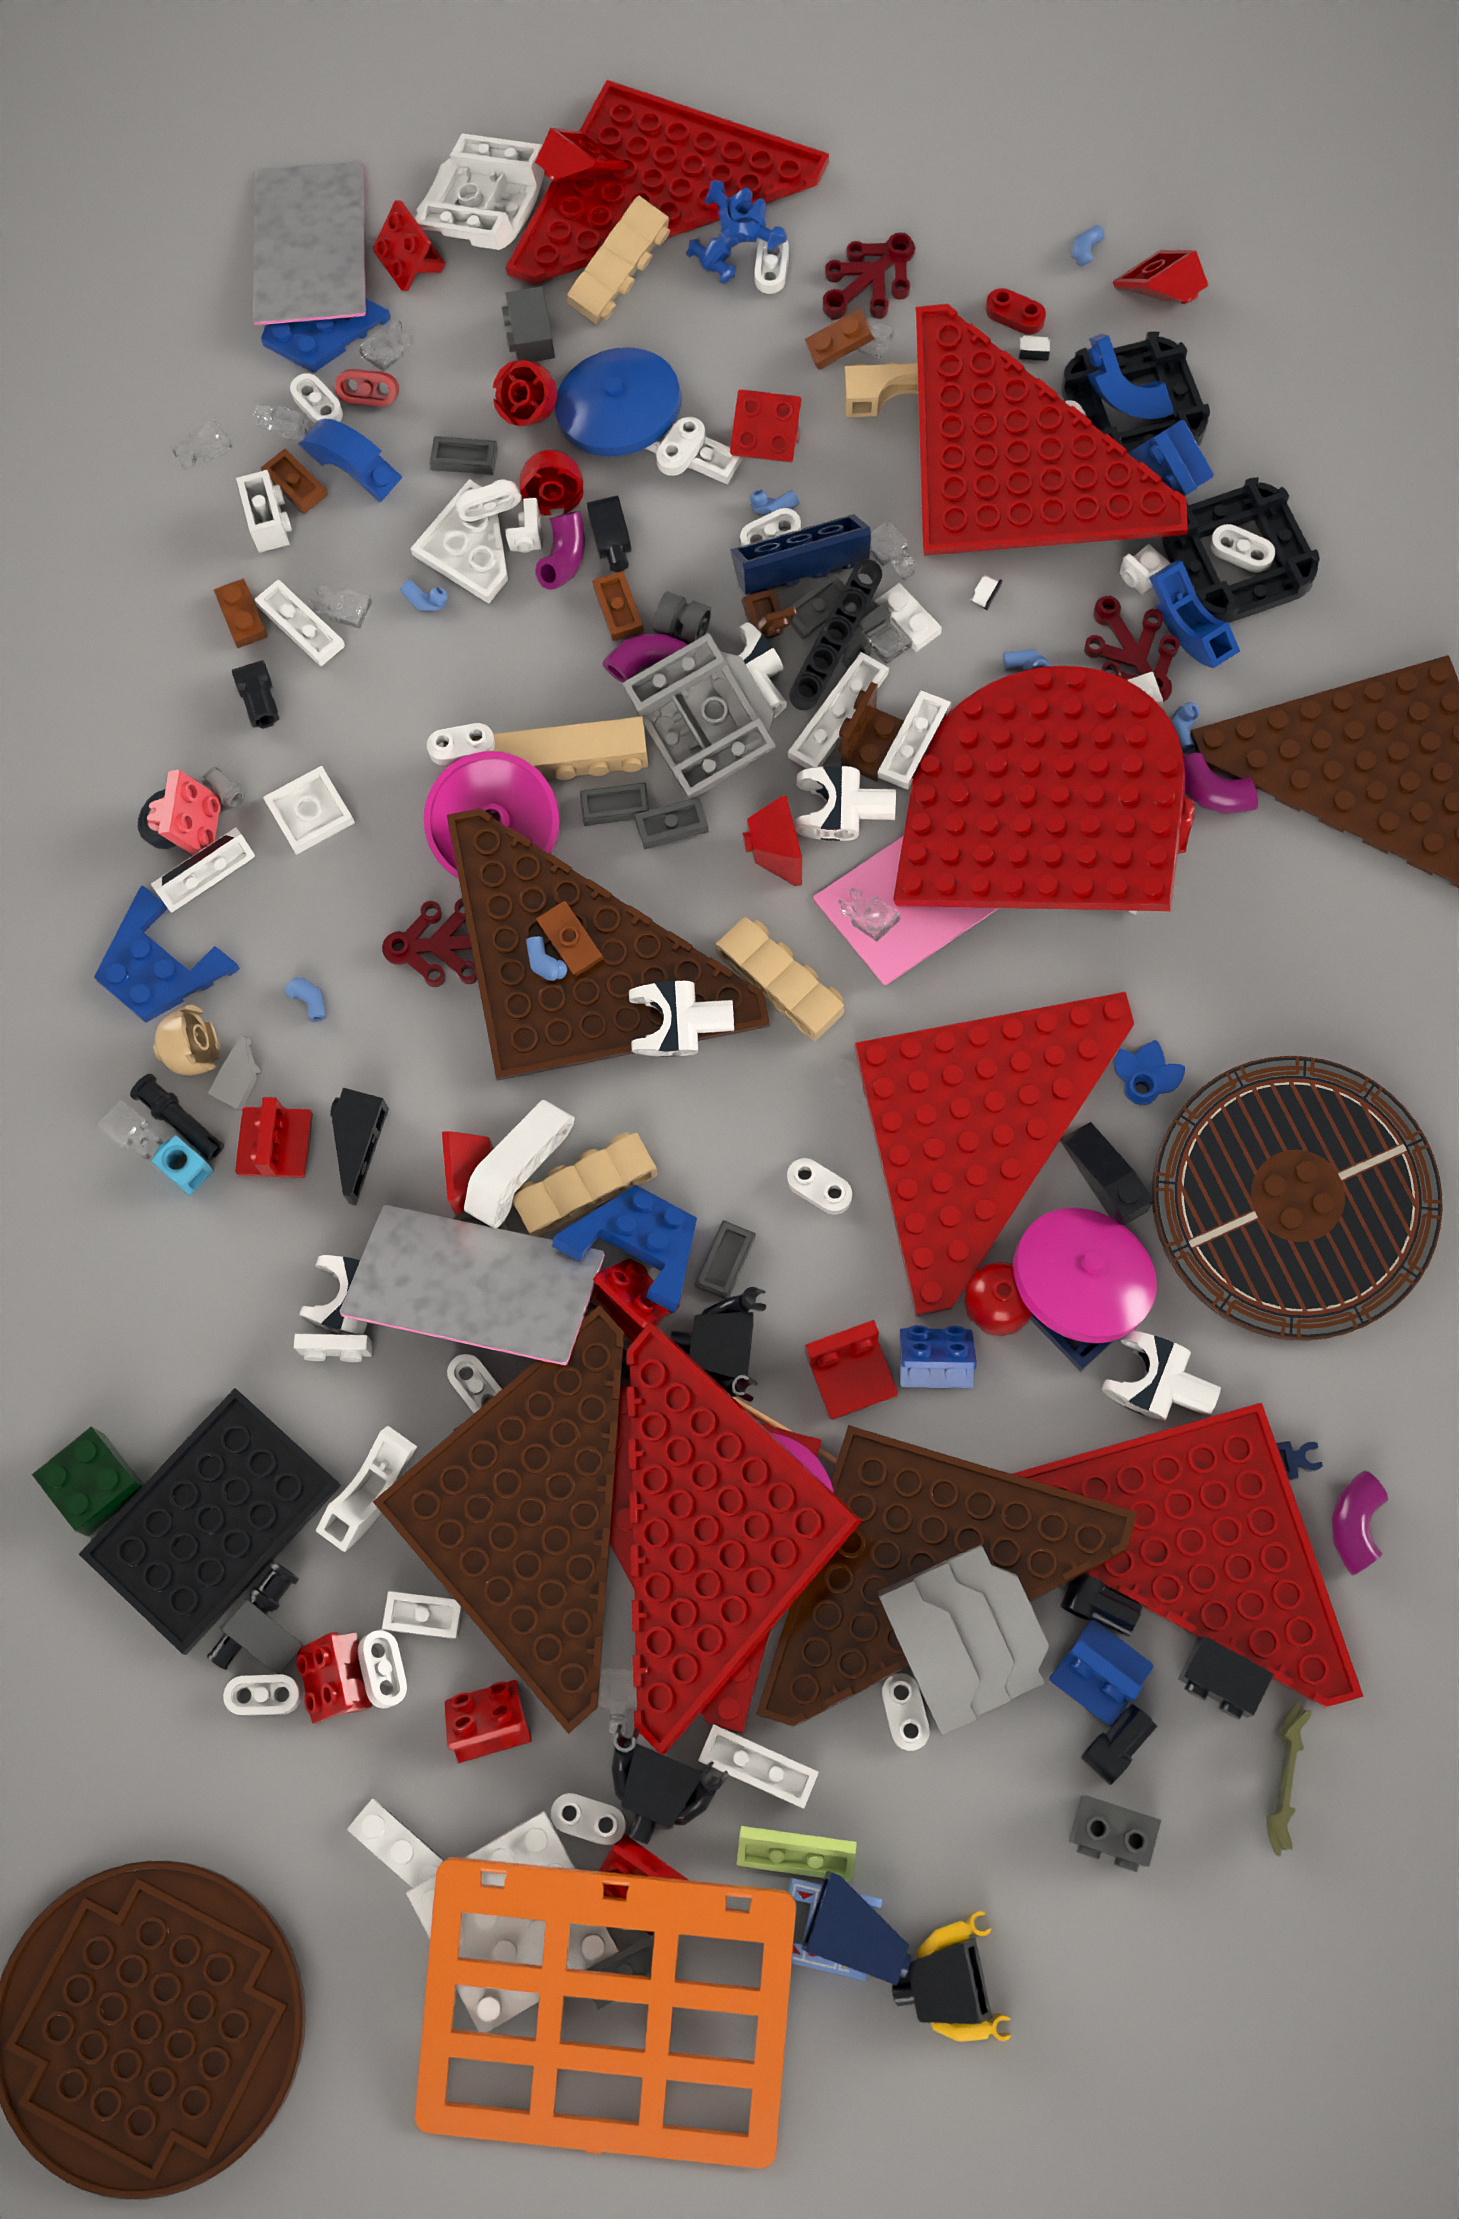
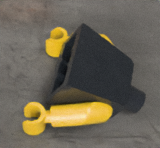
M982 1911L970 1915L966 1923L958 1921L936 1929L917 1949V1960L910 1962L908 1969L910 1979L898 1981L897 1985L893 1984L892 1986L893 1998L897 2006L915 2004L919 2022L930 2023L934 2031L956 2042L984 2040L989 2035L994 2036L1000 2041H1007L1012 2035L1008 2032L998 2034L996 2031V2025L999 2021L1011 2019L1002 2013L991 2014L976 1938L969 1939V1935L978 1938L986 1936L991 1931V1928L980 1932L974 1926L975 1918L986 1914Z

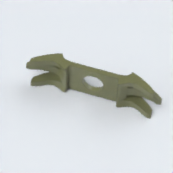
M1300 1702L1294 1705L1288 1712L1277 1735L1285 1744V1752L1276 1811L1266 1816L1268 1837L1276 1856H1281V1849L1293 1850L1287 1824L1296 1809L1289 1806L1296 1753L1297 1751L1304 1750L1300 1732L1312 1712L1309 1710L1299 1712L1302 1706Z

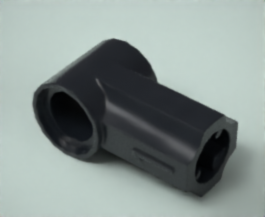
M264 660L232 669L236 687L240 697L244 700L252 727L264 729L274 726V723L280 718L271 692L273 685Z
M1085 1573L1071 1580L1060 1605L1061 1608L1077 1617L1088 1621L1094 1619L1128 1637L1136 1626L1143 1607L1107 1589L1103 1582Z
M1132 1703L1122 1712L1106 1733L1102 1732L1083 1753L1081 1759L1109 1785H1112L1127 1769L1133 1760L1131 1758L1133 1754L1157 1728V1725L1143 1710Z

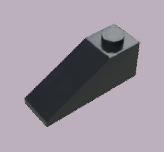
M343 1088L340 1098L336 1097L332 1103L330 1116L332 1117L342 1192L348 1203L356 1206L389 1108L381 1097Z
M1091 1122L1061 1138V1143L1109 1217L1115 1219L1119 1225H1126L1148 1212L1154 1201L1132 1167Z

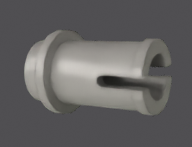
M212 767L206 771L202 782L220 797V802L223 805L235 807L242 802L245 794L239 783H233L217 767Z

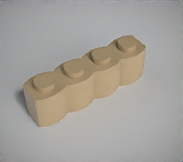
M638 195L622 219L611 231L604 244L595 253L586 269L574 282L567 293L566 303L596 325L602 319L607 321L617 306L614 303L616 298L620 294L625 296L634 283L632 276L638 269L643 271L652 258V254L649 252L656 244L661 246L670 233V230L667 228L669 217Z
M744 916L716 943V953L749 984L752 983L763 990L764 997L778 1011L789 1018L807 1037L816 1042L844 1014V1004L842 1003L844 999L835 988L831 986L826 988L817 981L819 979L817 973L809 965L804 964L802 966L794 961V954L790 948L783 942L777 944L768 937L769 932L760 921L754 920L752 922Z
M628 1132L619 1134L610 1141L611 1145L606 1149L600 1151L597 1149L588 1150L580 1155L578 1158L579 1162L569 1167H566V1165L557 1166L547 1173L548 1177L538 1183L529 1181L522 1184L516 1191L512 1202L529 1235L536 1237L547 1235L563 1224L571 1222L594 1208L606 1204L634 1185L641 1186L658 1176L657 1168L638 1133L629 1135Z

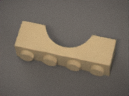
M917 363L845 366L844 392L846 417L878 416L881 407L890 398L904 393L918 394Z

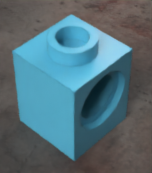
M176 1135L171 1140L163 1142L157 1148L155 1157L151 1160L163 1174L189 1196L214 1172L201 1156ZM187 1158L183 1168L173 1170L174 1164L178 1159Z

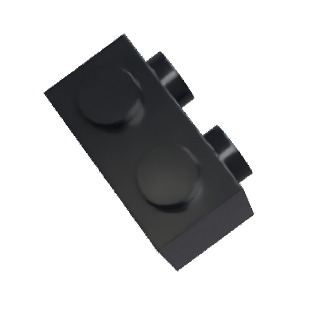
M1202 1636L1197 1639L1178 1680L1186 1684L1184 1690L1202 1700H1205L1207 1696L1221 1703L1219 1707L1221 1711L1240 1720L1242 1715L1246 1718L1255 1715L1274 1674L1212 1639Z

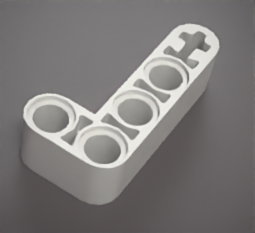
M546 1100L540 1101L476 1167L468 1183L464 1211L493 1229L501 1226L510 1212L514 1193L565 1140L573 1127L575 1118Z

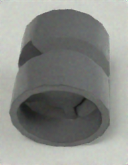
M667 591L657 606L653 619V631L672 637L677 635L679 640L690 644L706 634L711 619V607L696 601L687 604L685 597Z

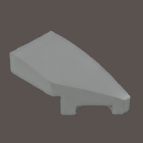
M241 1036L235 1044L208 1092L209 1095L235 1109H243L257 1079L256 1075L261 1073L259 1065H255L250 1045H252L251 1040L246 1036Z

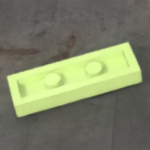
M741 1826L736 1866L824 1878L826 1871H830L840 1875L845 1881L852 1882L857 1842Z

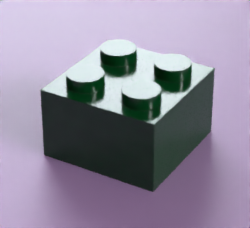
M92 1426L32 1474L74 1531L85 1536L91 1535L114 1516L144 1485L105 1434Z

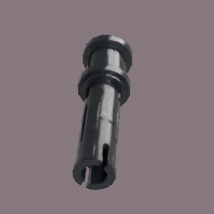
M147 1074L139 1079L130 1091L132 1099L135 1101L140 1100L151 1110L152 1117L156 1120H164L208 1161H211L213 1157L216 1158L221 1153L224 1144L209 1133L205 1127L178 1104V1097L173 1092L167 1093L156 1083L157 1078L153 1074Z
M274 1560L269 1564L271 1569L257 1587L253 1586L250 1589L249 1601L265 1614L269 1611L273 1613L274 1610H277L280 1606L278 1601L290 1585L296 1584L299 1581L296 1575ZM224 1633L216 1646L208 1653L207 1658L218 1667L227 1670L242 1646Z

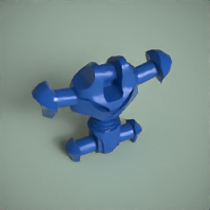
M714 180L710 182L709 191L704 201L708 204L715 202L720 208L717 213L720 215L722 233L718 237L712 238L706 248L700 244L699 238L690 240L686 255L688 257L695 255L699 258L705 270L717 272L721 276L720 282L726 283L729 279L735 277L736 266H729L725 263L726 259L731 255V248L743 242L755 243L759 238L767 242V247L771 252L777 246L787 242L786 232L782 227H774L773 230L765 227L766 202L760 198L753 204L751 202L753 193L748 188H744L737 194L727 198L724 183Z

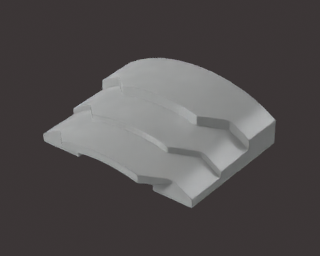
M710 633L622 683L640 717L643 716V723L688 799L696 798L719 785L718 782L776 748L769 735L775 716L774 711L759 689L742 657L720 651Z
M982 1544L878 1591L897 1639L942 1735L977 1720L976 1716L1011 1701L1010 1699L1045 1684L1039 1672L1040 1665L1049 1648L1045 1635L1018 1576L991 1565Z

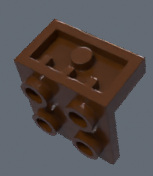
M871 681L866 691L861 690L854 703L853 708L855 712L852 718L846 717L839 731V736L842 737L838 752H841V766L856 768L860 771V775L877 782L879 779L878 770L904 721L876 709L878 684Z

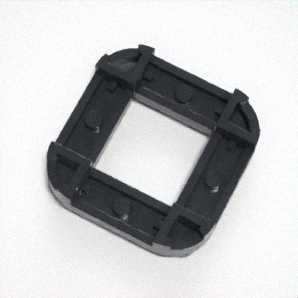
M1160 331L1147 332L1146 340L1113 349L1119 368L1127 380L1154 374L1157 381L1166 384L1175 413L1170 415L1171 420L1118 433L1116 426L1111 427L1101 397L1095 392L1087 375L1099 370L1098 366H1093L1087 348L1075 352V357L1067 364L1064 370L1061 385L1064 401L1072 400L1077 402L1084 410L1086 417L1092 421V424L1105 435L1107 433L1127 449V453L1181 420L1186 422L1199 446L1202 443L1210 415L1209 405H1203L1187 364V348L1182 341L1177 344L1168 338L1159 337Z
M1259 477L1246 479L1244 487L1191 505L1187 503V535L1162 537L1163 547L1170 562H1183L1193 588L1203 606L1215 618L1228 623L1301 598L1310 591L1318 571L1319 553L1317 549L1311 551L1287 504L1288 492L1283 487L1277 489L1270 484L1258 482ZM1255 520L1263 538L1270 541L1275 548L1274 560L1278 569L1228 585L1226 580L1221 582L1200 539L1213 535L1216 528L1221 525L1239 526Z

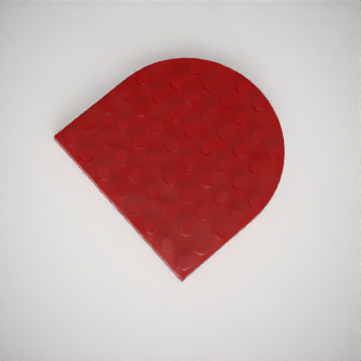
M1048 666L1021 671L998 679L968 696L944 718L926 755L921 759L920 767L913 778L893 897L895 905L1171 912L1185 793V765L1179 737L1165 711L1151 696L1128 680L1108 672L1080 666Z

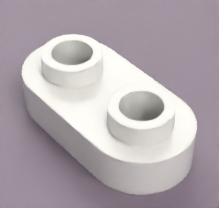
M759 241L754 278L755 285L761 292L772 294L784 287L789 258L788 241L777 246L771 252L767 247V242Z
M301 374L293 379L290 385L292 397L295 403L315 424L320 419L325 418L341 421L343 411L339 400L317 376Z
M685 417L677 421L658 447L656 460L657 466L662 473L670 476L683 473L702 448L706 435L705 426L699 419ZM669 453H676L675 456H668Z
M501 479L488 486L464 491L456 500L455 506L460 519L476 521L514 508L520 502L521 496L515 482Z
M778 509L747 524L740 533V545L744 546L754 541H761L800 530L801 519L792 509ZM783 527H787L790 530L781 531L780 529Z
M1230 524L1221 525L1216 528L1210 541V549L1216 557L1253 573H1261L1269 569L1275 556V548L1270 541ZM1226 543L1229 544L1231 547L1228 548L1223 546L1222 544ZM1256 556L1259 557L1261 560H1255L1252 557Z
M482 723L437 730L427 740V750L433 762L442 766L451 765L467 755L493 751L495 748L492 730ZM474 736H482L479 741L471 740ZM441 742H449L446 747L438 746Z
M801 1158L794 1161L788 1168L787 1183L790 1189L822 1211L837 1215L845 1212L851 1205L852 1189L849 1183L814 1160ZM807 1170L811 1173V1177L807 1180H802L798 1176L799 1172ZM832 1189H837L841 1192V1196L833 1199L829 1197L828 1192Z
M471 1354L456 1356L448 1366L447 1376L450 1383L473 1413L483 1406L485 1398L494 1397L502 1390L481 1361ZM465 1369L473 1370V1376L469 1380L461 1379V1374Z
M373 1631L363 1637L358 1645L359 1663L366 1694L370 1702L378 1708H390L401 1702L407 1692L406 1678L396 1639L387 1631ZM372 1646L377 1648L379 1652L378 1658L372 1655ZM380 1683L386 1686L387 1695H383L380 1692Z
M904 1673L894 1674L885 1681L881 1691L891 1736L894 1743L900 1749L916 1751L926 1744L930 1734L918 1683L913 1677ZM899 1685L906 1687L908 1697L904 1700L897 1699L894 1696L895 1687ZM906 1724H914L917 1727L918 1734L915 1738L910 1739L904 1735L903 1729Z
M287 1675L239 1676L227 1684L223 1699L227 1709L237 1715L287 1714L295 1710L299 1705L302 1690L299 1683ZM282 1688H287L289 1697L286 1701L280 1702L277 1698L278 1691ZM249 1689L251 1699L243 1704L240 1700V1694L243 1690Z
M567 1793L558 1797L551 1808V1819L558 1830L601 1845H612L620 1841L626 1832L627 1822L623 1812L615 1806L574 1793ZM569 1805L574 1806L577 1811L576 1818L572 1821H567L563 1816V1810ZM605 1817H609L613 1821V1829L609 1833L602 1832L599 1827L600 1821Z

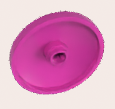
M485 751L473 753L448 766L432 785L424 808L426 839L437 861L456 878H458V872L447 819L449 814L481 808L504 826L512 828L532 841V844L546 853L552 854L560 830L558 802L546 778L527 761L504 752Z
M1064 1208L1051 1211L1039 1217L1028 1227L1015 1250L1013 1273L1022 1300L1038 1320L1051 1330L1067 1338L1087 1343H1105L1118 1340L1134 1331L1153 1306L1157 1291V1280L1154 1265L1147 1250L1123 1224L1119 1225L1115 1219L1103 1213L1083 1208Z

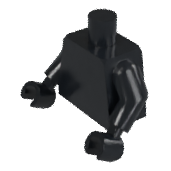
M749 1287L741 1295L726 1298L705 1308L701 1315L694 1317L692 1333L671 1331L670 1337L684 1352L690 1354V1357L732 1397L738 1396L747 1402H751L754 1397L745 1393L746 1388L749 1385L754 1384L757 1386L758 1384L755 1380L748 1377L754 1326V1312L748 1311L750 1309L756 1311H764L766 1309V1304L755 1302L759 1294L765 1293V1290L756 1287Z
M620 1724L613 1737L615 1750L611 1770L615 1795L622 1801L621 1807L636 1813L627 1836L648 1845L657 1823L673 1829L675 1825L685 1826L706 1811L717 1789L722 1786L728 1777V1771L725 1770L722 1776L717 1778L712 1775L710 1770L714 1764L713 1761H710L701 1772L636 1743L639 1736L638 1728L634 1729L632 1738L624 1737L621 1734L622 1724Z

